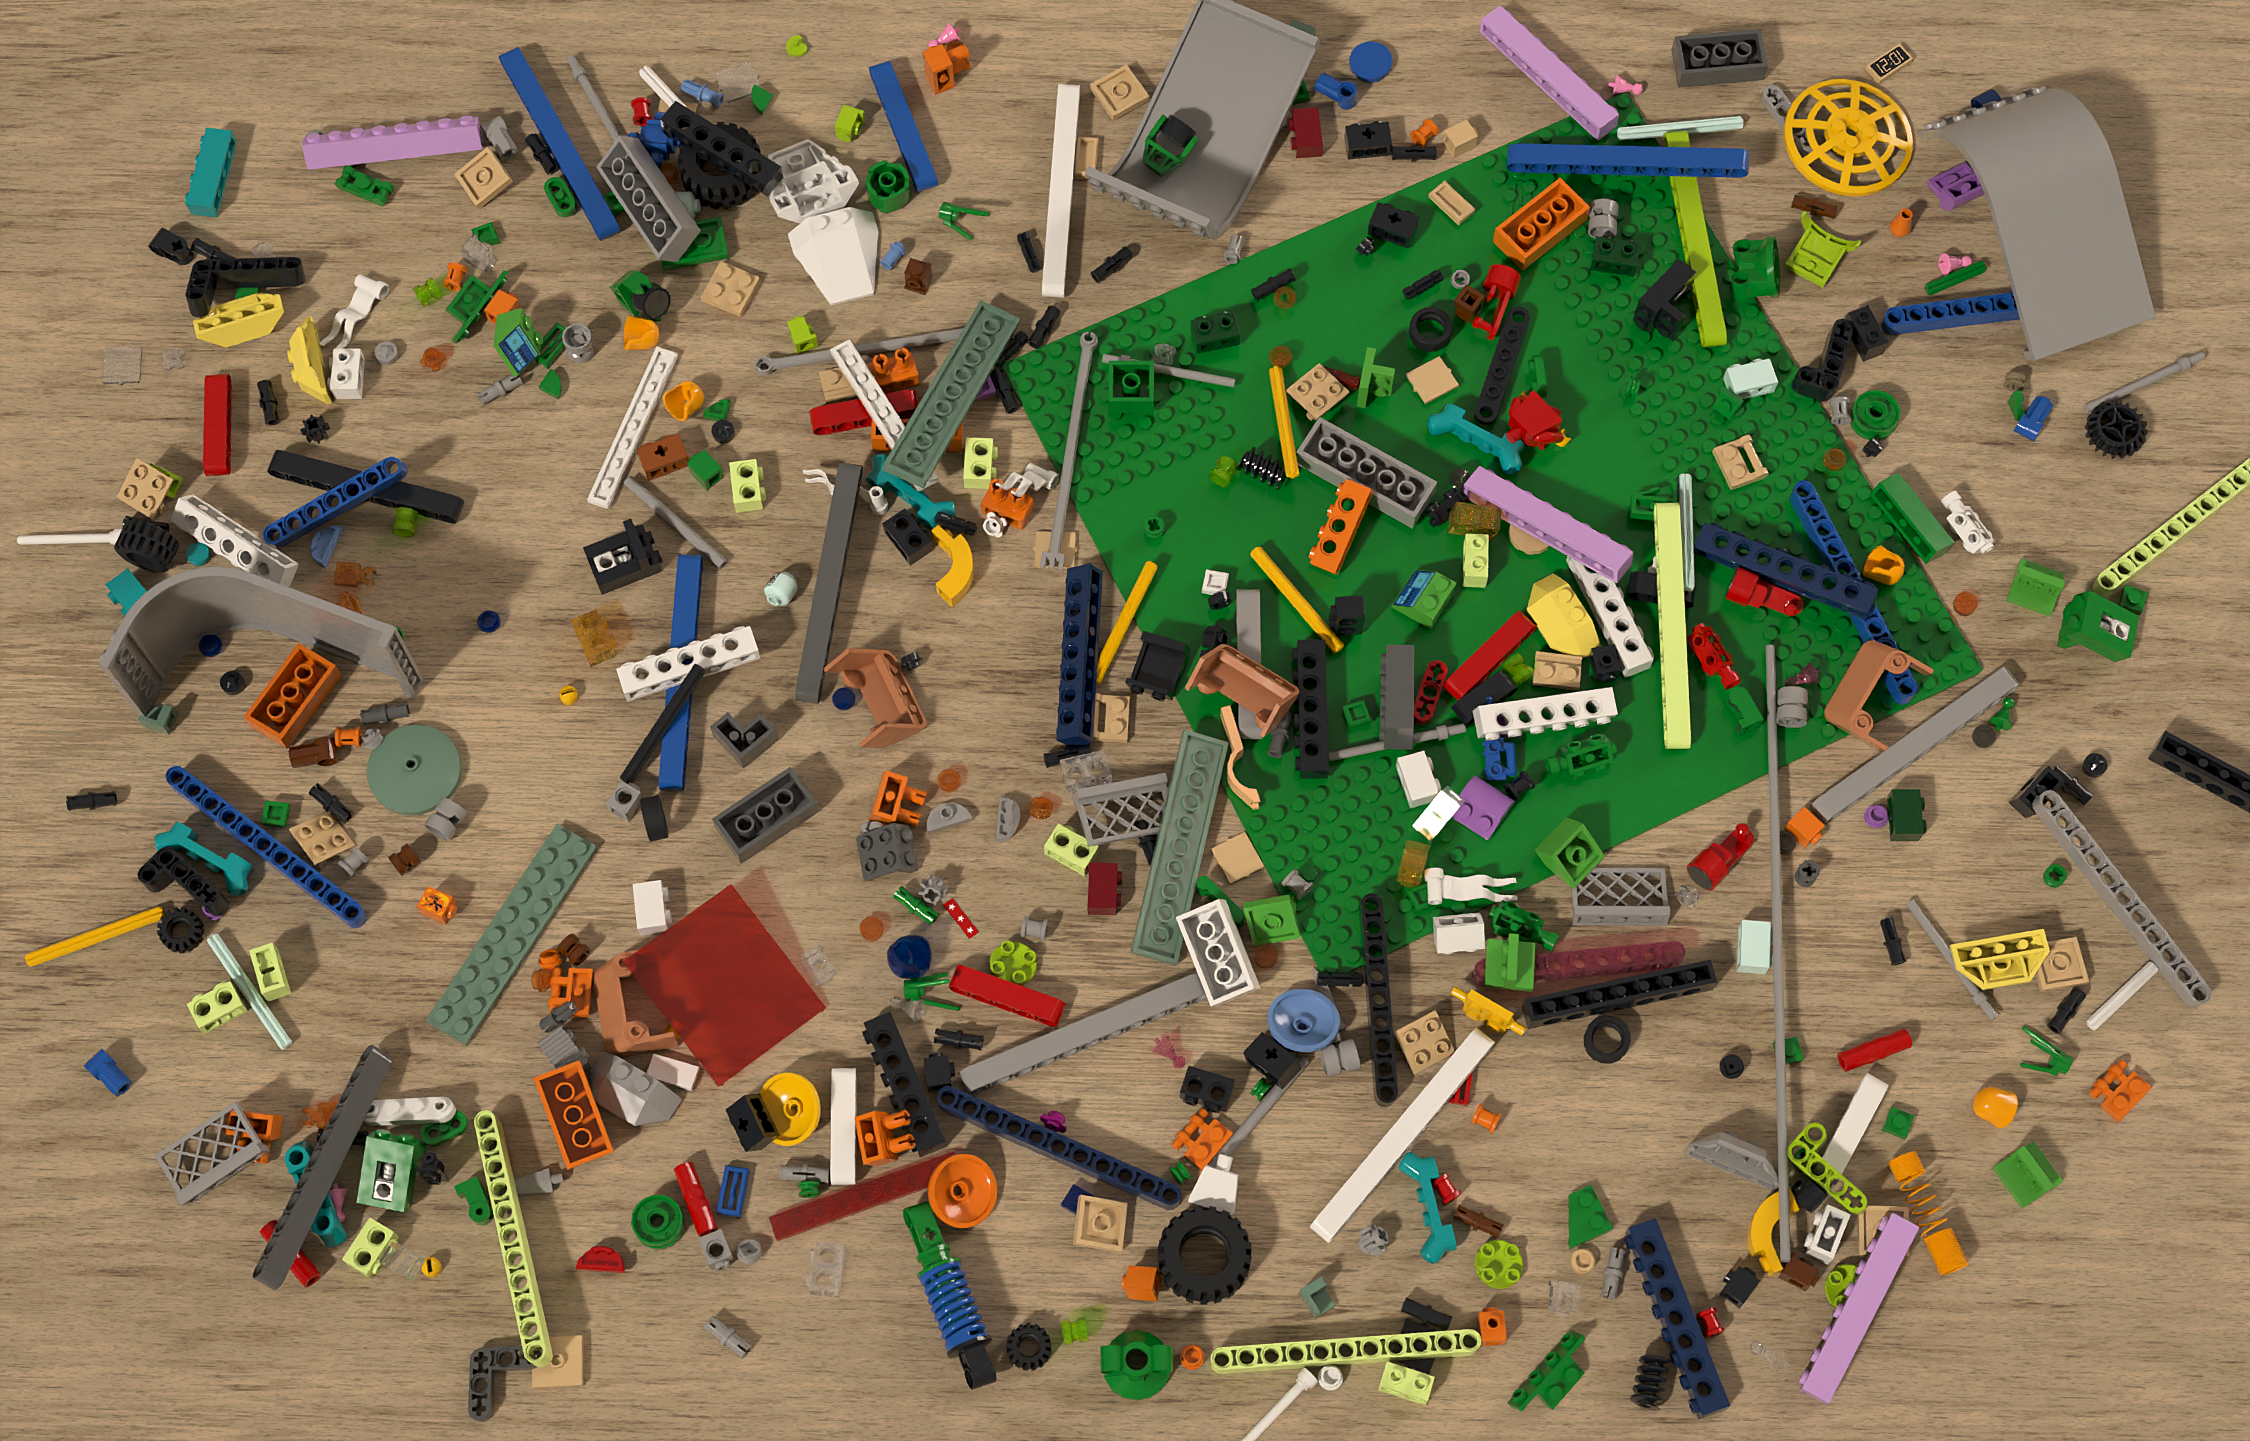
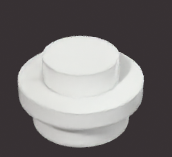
M1327 1365L1320 1370L1318 1382L1325 1390H1336L1342 1384L1343 1374L1338 1367Z

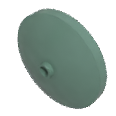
M408 725L391 731L383 737L381 744L372 750L367 764L368 784L376 799L387 809L402 815H422L434 811L442 797L448 799L452 797L459 785L462 774L461 758L454 743L443 732L426 725Z

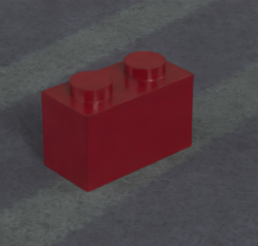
M1318 107L1292 109V118H1288L1289 131H1293L1290 143L1291 150H1295L1296 159L1321 157L1323 153V140Z
M1089 862L1088 915L1116 916V908H1121V894H1117V885H1122V871H1118V863Z

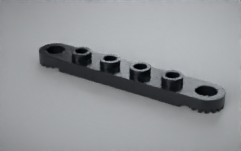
M1514 307L1507 314L1474 413L1476 422L1482 424V426H1489L1495 422L1530 319L1528 311L1523 307ZM1521 314L1524 321L1520 323L1515 322L1512 316ZM1482 409L1491 411L1492 416L1489 418H1483L1480 415V411H1482Z

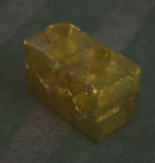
M1456 502L1450 511L1448 533L1464 536L1465 534L1489 535V540H1493L1500 530L1501 509Z
M595 609L571 619L591 667L616 657L614 648L618 646L613 635H607L605 629L609 628L604 615L599 616ZM590 625H597L594 630H586ZM599 644L605 645V647L601 650L595 649V647Z
M1410 840L1406 841L1397 881H1400L1402 885L1407 887L1420 885L1430 845Z

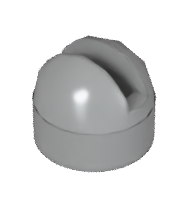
M1457 270L1451 277V283L1457 289H1463L1470 281L1468 273L1464 270ZM1463 277L1464 281L1458 284L1455 282Z

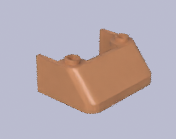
M1874 640L1867 641L1858 650L1825 706L1824 717L1829 723L1879 752L1887 751L1888 746L1868 735L1873 727V719L1870 714L1862 710L1864 703L1884 670L1893 674H1900L1906 671L1909 666L1925 676L1932 674L1934 670L1900 650Z
M1226 644L1219 645L1200 658L1185 686V689L1188 691L1198 686V689L1205 694L1219 691L1256 714L1254 719L1257 722V726L1262 729L1260 733L1262 737L1276 729L1300 692L1296 686Z
M847 648L823 668L825 672L841 673L846 686L860 689L877 726H874L870 730V735L859 743L861 747L885 748L919 733L927 726L925 716L896 657L890 651Z
M658 945L620 953L597 968L593 974L605 1050L609 1054L626 1058L679 1046L674 1032L650 1036L649 1029L644 1022H627L620 978L632 975L636 971L637 966L664 961Z

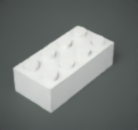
M1215 900L1176 917L1210 1006H1220L1261 989L1226 900Z

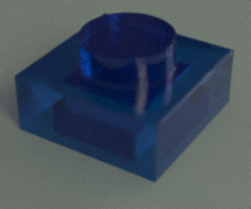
M1073 1184L1062 1201L1061 1207L1076 1215L1078 1196H1094Z

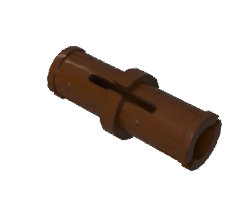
M1796 194L1791 208L1810 212L1812 216L1817 214L1832 219L1835 218L1838 207L1837 205L1820 202L1818 198L1813 200L1797 196ZM1804 204H1809V205H1813V206H1816V207L1824 208V210H1821V209H1818V208H1814V207H1810V206H1806V205H1804Z
M1461 1204L1458 1205L1453 1219L1472 1226L1473 1230L1477 1231L1479 1229L1497 1239L1504 1226L1503 1223L1501 1224L1484 1216L1485 1213H1477L1461 1206Z

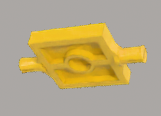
M1455 986L1450 994L1463 1001V1011L1466 1012V1016L1474 1021L1479 1019L1487 1024L1486 1027L1495 1033L1501 1032L1505 1034L1507 1029H1511L1522 1036L1527 1028L1514 1021L1512 1012L1472 989L1467 993Z

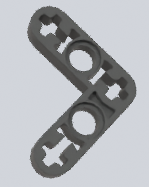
M522 1346L486 1347L473 1351L470 1357L468 1412L471 1418L478 1422H485L493 1415L495 1372L532 1370L537 1368L532 1363L530 1364L528 1360L519 1359V1355L525 1357ZM540 1349L535 1352V1355H537L536 1359L542 1355ZM511 1352L513 1354V1361L509 1365H502V1355ZM482 1354L488 1358V1361L483 1363V1370L488 1371V1374H476V1371L481 1372L482 1370L481 1364L477 1362V1359L482 1358ZM482 1378L487 1379V1388L481 1392L477 1391L475 1387L476 1382ZM475 1396H487V1399L482 1398V1406L486 1408V1411H483L481 1416L475 1412L476 1409L480 1408V1400L478 1398L475 1399Z

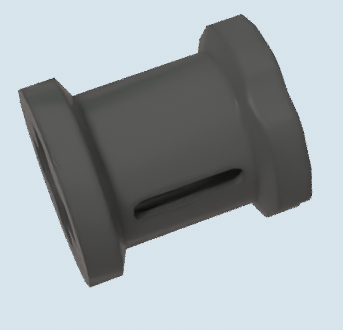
M1805 860L1795 872V881L1802 887H1810L1819 876L1820 868L1814 861Z

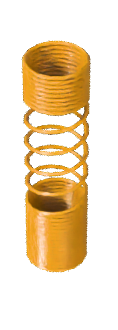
M1911 1151L1890 1160L1888 1164L1895 1180H1897L1896 1182H1904L1899 1190H1915L1906 1197L1905 1202H1920L1912 1208L1910 1213L1913 1215L1927 1213L1916 1222V1225L1922 1227L1934 1224L1926 1229L1921 1237L1925 1238L1923 1241H1925V1246L1928 1248L1929 1255H1931L1939 1275L1944 1276L1966 1267L1969 1263L1966 1260L1967 1258H1965L1966 1256H1964V1251H1962L1955 1233H1953V1228L1938 1231L1930 1236H1923L1932 1228L1947 1221L1948 1218L1926 1224H1918L1930 1214L1942 1209L1943 1206L1922 1212H1913L1920 1205L1936 1197L1937 1194L1907 1201L1912 1195L1932 1184L1927 1183L1909 1189H1902L1904 1185L1926 1173L1917 1151Z

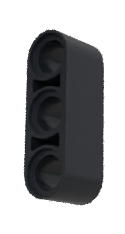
M1641 571L1632 572L1630 574L1627 596L1632 600L1658 604L1657 574ZM1696 583L1693 591H1684L1685 609L1694 606Z
M1501 670L1460 698L1451 709L1465 726H1469L1475 722L1473 710L1478 706L1487 705L1486 697L1490 696L1492 698L1491 704L1502 703L1518 690V686L1505 670Z

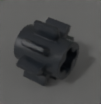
M310 415V418L302 421L305 428L300 429L303 436H306L309 443L313 440L320 444V441L328 438L326 430H329L330 426L325 422L323 416L317 418Z

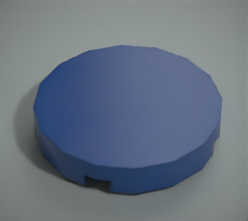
M1373 41L1357 45L1352 50L1349 59L1351 72L1361 81L1369 83L1378 82L1388 75L1393 62L1388 48L1381 43Z

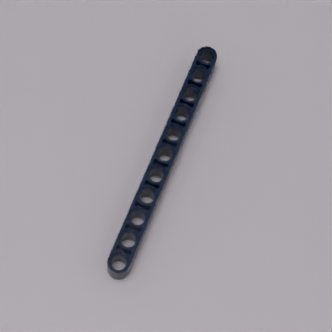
M945 1086L937 1094L940 1109L949 1115L1166 1210H1174L1180 1204L1181 1191L1178 1186L954 1087ZM946 1095L955 1097L954 1102L951 1104L943 1103L942 1099ZM968 1105L977 1107L973 1114L964 1112V1108ZM991 1114H995L999 1117V1120L991 1124L986 1121V1118ZM1012 1124H1018L1021 1130L1017 1133H1011L1008 1131V1128ZM1033 1134H1040L1043 1136V1139L1039 1143H1033L1030 1137ZM1057 1143H1061L1065 1146V1149L1057 1153L1052 1150V1147ZM1078 1153H1084L1088 1158L1080 1163L1074 1157ZM1100 1163H1107L1110 1166L1106 1172H1100L1096 1167ZM1127 1172L1131 1174L1132 1179L1128 1182H1122L1118 1177L1121 1173ZM1145 1182H1150L1154 1185V1189L1150 1192H1145L1142 1190L1141 1185ZM1167 1192H1173L1177 1198L1172 1202H1168L1163 1196Z

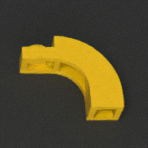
M937 525L931 530L932 538L951 557L953 564L950 571L936 583V590L953 608L964 598L972 584L974 574L972 553L967 541L961 534L954 539L953 534L947 528L943 530Z
M1789 1187V1217H1792L1798 1213L1799 1207ZM1779 1192L1769 1196L1759 1206L1750 1220L1747 1231V1246L1750 1257L1761 1256L1759 1258L1760 1265L1764 1272H1768L1769 1277L1778 1275L1783 1270L1771 1240L1773 1226L1779 1222Z

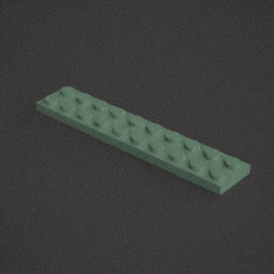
M980 300L884 462L882 470L924 489L1019 326L1021 318Z
M1186 729L1182 731L1132 942L1131 954L1173 966L1178 964L1184 937L1176 917L1189 912L1229 742Z
M556 824L426 1019L429 1025L468 1046L597 851L596 845Z

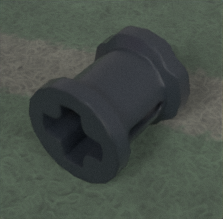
M1521 771L1519 776L1512 782H1507L1503 785L1506 793L1514 801H1517L1520 798L1519 796L1527 790L1535 788L1533 780L1524 771Z

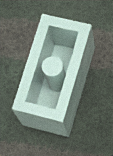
M1756 359L1744 365L1734 364L1727 368L1723 378L1726 388L1741 399L1772 393L1778 384L1770 359Z
M1742 920L1738 926L1737 972L1765 975L1769 967L1773 966V953H1770V944L1773 945L1771 922Z

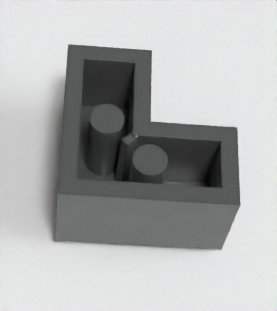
M727 712L710 726L713 737L742 768H745L779 739L776 729L762 714H759L743 728Z

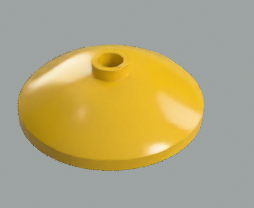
M780 1073L771 1077L763 1085L759 1093L780 1134L772 1142L782 1146L798 1145L806 1141L818 1125L821 1111L818 1093L812 1083L802 1075Z

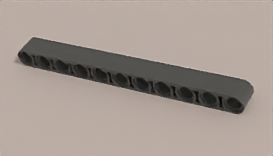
M840 462L838 465L796 685L795 701L819 704L826 673L823 668L827 666L862 481V465Z
M369 1045L362 1053L254 1269L253 1279L272 1290H277L284 1282L392 1063V1056L374 1045Z

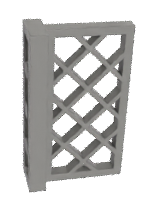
M1166 773L1077 789L1072 799L1074 806H1077L1088 847L1158 834L1160 823L1155 820L1160 812L1163 813V807L1167 799L1168 789L1166 784L1168 780ZM1162 792L1164 802L1161 806L1149 799L1152 793ZM1131 797H1137L1144 802L1139 810L1127 804ZM1114 801L1122 806L1117 815L1105 808L1108 802ZM1146 803L1158 810L1153 819L1141 812ZM1092 805L1099 810L1094 819L1085 813L1084 806ZM1123 808L1136 815L1131 823L1119 817ZM1101 812L1114 819L1109 828L1097 821ZM1138 816L1150 823L1147 829L1140 830L1133 825ZM1115 821L1128 828L1124 834H1118L1111 830ZM1093 825L1105 831L1102 838H1092L1090 830Z
M1593 868L1586 876L1591 880L1586 886L1583 887L1578 884L1574 889L1571 888L1572 925L1667 926L1670 906H1668L1665 868ZM1602 875H1608L1614 882L1606 887L1598 879ZM1625 876H1633L1638 881L1630 887L1622 879ZM1649 876H1660V883L1654 887L1646 879ZM1641 883L1651 891L1644 898L1635 891ZM1593 884H1596L1603 890L1597 898L1588 891ZM1617 884L1627 891L1621 897H1618L1611 891ZM1582 894L1592 901L1588 906H1578L1577 899ZM1608 894L1616 902L1612 906H1606L1600 900ZM1631 894L1640 902L1636 906H1629L1623 900ZM1655 894L1662 900V906H1653L1647 900Z
M234 1102L156 1154L155 1157L178 1194L176 1199L179 1204L190 1205L270 1150L266 1143L261 1142L238 1102ZM233 1110L238 1116L236 1127L225 1125L227 1114ZM211 1125L219 1126L216 1140L205 1138L207 1128ZM224 1128L235 1130L232 1144L221 1142ZM240 1131L248 1133L253 1141L246 1147L237 1145ZM191 1138L199 1140L196 1154L185 1151L187 1141ZM204 1141L215 1143L212 1157L201 1155ZM220 1145L232 1147L230 1156L226 1160L217 1159ZM170 1152L179 1153L176 1167L169 1166L164 1156ZM184 1155L195 1157L192 1171L181 1168ZM200 1158L211 1160L210 1170L205 1174L197 1172ZM180 1172L191 1174L190 1183L185 1188H182L178 1182Z

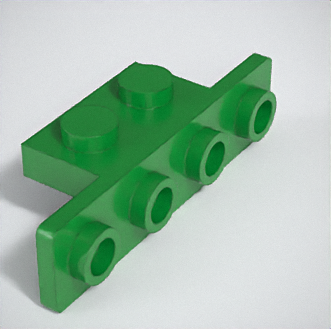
M504 269L490 288L473 275L468 278L445 309L446 312L463 324L451 339L453 343L458 339L463 341L470 330L467 327L471 322L475 324L483 314L480 312L481 308L490 303L494 297L492 293L496 288L500 290L508 280L505 276L509 271Z
M1572 1330L1566 1333L1556 1348L1545 1356L1541 1365L1529 1374L1527 1381L1513 1392L1512 1398L1508 1401L1509 1406L1523 1411L1537 1395L1549 1409L1553 1410L1585 1374L1570 1357L1585 1340V1337Z

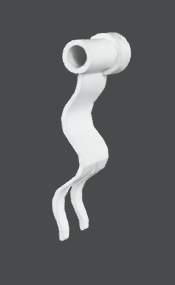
M359 274L354 282V285L358 288L353 295L351 303L346 309H342L336 314L330 334L320 342V345L325 346L334 340L340 332L343 321L346 319L344 336L336 349L345 348L351 340L355 323L364 319L369 314L376 298L379 300L386 298L389 292V285Z
M1030 462L1023 476L1013 472L1003 485L1000 483H996V485L1004 490H1009L1018 481L1020 482L1016 491L1012 490L1011 493L1021 497L1028 488L1037 491L1043 486L1053 490L1060 476L1052 470L1047 471Z
M819 469L803 470V474L806 475L818 474L823 476L805 479V482H822L827 485L833 496L834 485L829 482L825 472ZM860 486L859 495L864 501L870 503L872 513L875 515L885 514L889 506L882 488L874 486L868 491Z
M1441 868L1424 870L1428 889V904H1441L1442 899L1468 901L1486 898L1493 902H1501L1502 900L1506 902L1517 901V896L1500 895L1483 887L1484 885L1499 887L1517 883L1516 878L1495 879L1487 875L1459 878L1443 875V869Z

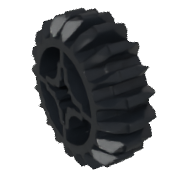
M2110 400L2107 404L2102 402L2092 410L2091 414L2087 417L2085 430H2087L2086 438H2091L2089 445H2096L2095 452L2101 450L2103 451V457L2110 454L2112 459L2116 458L2117 455L2120 459H2123L2126 455L2130 457L2134 452L2140 450L2141 445L2146 441L2148 430L2145 429L2147 421H2142L2143 414L2136 413L2138 411L2137 407L2131 409L2129 408L2130 402L2122 405L2121 400L2117 401L2116 404ZM2108 418V422L2104 426H2100V420ZM2132 433V439L2125 442L2124 438L2127 434Z

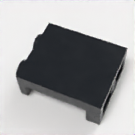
M1143 631L1140 638L1143 642L1132 675L1130 679H1126L1125 683L1130 688V691L1135 694L1143 695V693L1151 694L1153 699L1164 702L1165 699L1172 701L1190 648L1184 642Z

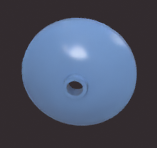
M1293 989L1282 993L1272 1002L1268 1011L1267 1022L1273 1037L1286 1048L1299 1052H1313L1323 1049L1335 1039L1339 1030L1340 1018L1335 1005L1323 994L1309 989Z

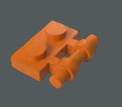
M554 968L553 977L550 978L549 984L552 987L551 998H548L547 1004L550 1007L549 1014L553 1008L560 1007L566 1001H574L577 1011L570 1017H590L594 970L569 968L568 977H562L563 969ZM561 987H567L566 998H560Z
M2122 1059L2116 1064H2112L2107 1069L2106 1075L2102 1079H2097L2093 1083V1088L2088 1092L2094 1099L2100 1094L2106 1099L2100 1107L2117 1122H2120L2152 1088L2135 1071L2128 1077L2124 1075L2123 1070L2128 1065ZM2116 1080L2120 1085L2112 1091L2109 1085Z
M1203 1108L1197 1114H1193L1190 1117L1189 1124L1183 1131L1179 1130L1175 1135L1176 1139L1171 1144L1177 1151L1185 1145L1188 1150L1184 1154V1158L1201 1172L1205 1165H1208L1233 1135L1230 1130L1215 1118L1207 1125L1204 1120L1209 1113ZM1198 1128L1203 1133L1194 1142L1190 1139V1136Z

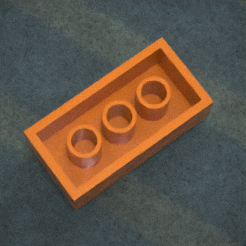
M1559 178L1495 228L1493 242L1523 271L1587 221L1590 206Z
M298 643L244 715V719L251 728L288 749L342 677V674L335 664Z
M580 1060L533 1078L567 1170L614 1152Z

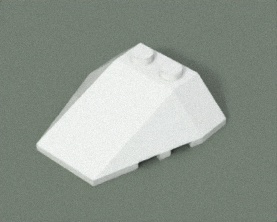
M809 139L768 155V159L782 167L784 177L771 192L770 203L778 217L801 223L808 217L843 209L859 185L857 177L848 165H842L836 157H830L823 148Z
M848 207L808 217L788 233L793 255L803 265L807 274L811 276L831 306L874 295L879 232L873 212Z

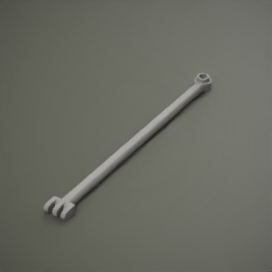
M964 328L855 345L854 347L859 355L863 356L901 348L955 341ZM830 350L775 359L761 356L755 361V368L758 374L767 376L773 370L835 359L831 355ZM763 366L768 367L766 370H761Z
M1088 332L1083 333L1080 337L1082 352L1049 552L1042 551L1040 568L1043 569L1046 567V560L1050 561L1049 569L1054 570L1055 562H1059L1058 571H1063L1065 554H1060L1092 354L1098 345V338L1093 332L1090 333L1091 341L1085 340V338H1089Z

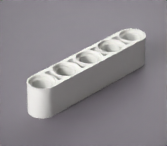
M832 1068L831 1185L856 1184L857 1129L854 1117H857V1068Z
M1868 1073L1859 1085L1821 1156L1841 1175L1889 1086ZM1818 1163L1813 1174L1817 1176L1824 1174V1165ZM1834 1180L1831 1184L1835 1186L1838 1180Z

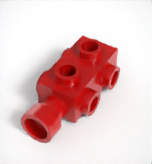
M1704 623L1695 626L1692 629L1693 633L1686 637V639L1690 643L1691 651L1700 659L1703 670L1709 676L1720 675L1722 678L1721 683L1726 690L1739 684L1742 679L1731 668L1735 664L1732 661L1731 654L1725 650L1720 642L1719 635L1711 627H1706ZM1711 636L1714 639L1713 643H1711L1710 641ZM1723 655L1725 656V659H1726L1724 662L1722 661V656H1723Z

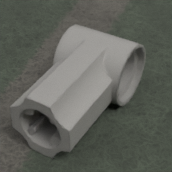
M501 116L480 125L489 143H492L501 160H509L518 152L517 147L509 136V131Z

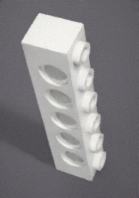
M194 494L178 499L170 521L176 524L180 530L188 532L198 542L206 544L216 554L230 560L234 566L281 585L291 586L299 565L297 562Z
M1567 556L1566 561L1608 645L1615 646L1619 666L1624 677L1626 678L1649 669L1654 659L1653 651L1650 646H1646L1643 640V631L1639 626H1636L1633 620L1634 614L1632 609L1625 605L1621 588L1616 587L1613 581L1601 574L1588 571L1585 565ZM1602 586L1607 591L1601 592L1596 587ZM1613 606L1617 611H1609L1606 607ZM1616 626H1624L1626 631H1619ZM1632 645L1636 648V651H1630L1626 646Z
M740 626L726 634L719 633L704 641H693L683 648H671L658 656L649 655L642 661L625 663L616 670L628 702L680 685L694 664H698L706 670L703 677L758 660L760 655L751 627ZM732 644L738 645L735 650L727 649ZM708 652L716 653L713 657H705V654ZM686 659H693V662L689 665L682 664ZM664 666L671 667V669L667 672L660 671L661 668ZM642 673L649 674L645 679H638V676Z
M1612 687L1483 705L1473 710L1478 738L1485 737L1487 741L1500 738L1499 735L1508 734V737H1517L1525 731H1530L1531 734H1538L1544 732L1546 728H1553V731L1566 729L1567 725L1575 724V728L1588 726L1589 722L1597 721L1598 725L1610 723L1611 719L1618 714ZM1586 704L1593 706L1594 713L1587 711ZM1564 707H1568L1572 711V717L1564 713ZM1542 710H1545L1549 713L1550 720L1543 718L1541 714ZM1519 713L1526 715L1527 723L1520 720ZM1497 716L1505 720V726L1498 724Z

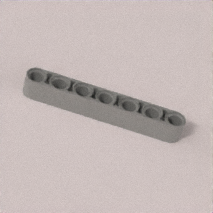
M1236 589L1237 650L1261 664L1260 589ZM1238 704V732L1240 739H1262V736H1260L1262 729L1257 726V722L1254 719L1256 714Z

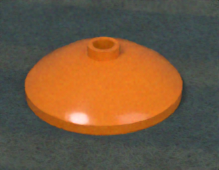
M956 1154L944 1159L934 1169L928 1185V1198L933 1212L942 1222L956 1228H969L984 1221L993 1210L997 1199V1183L991 1168L982 1159L970 1154ZM955 1187L958 1188L957 1195H955L953 1192Z

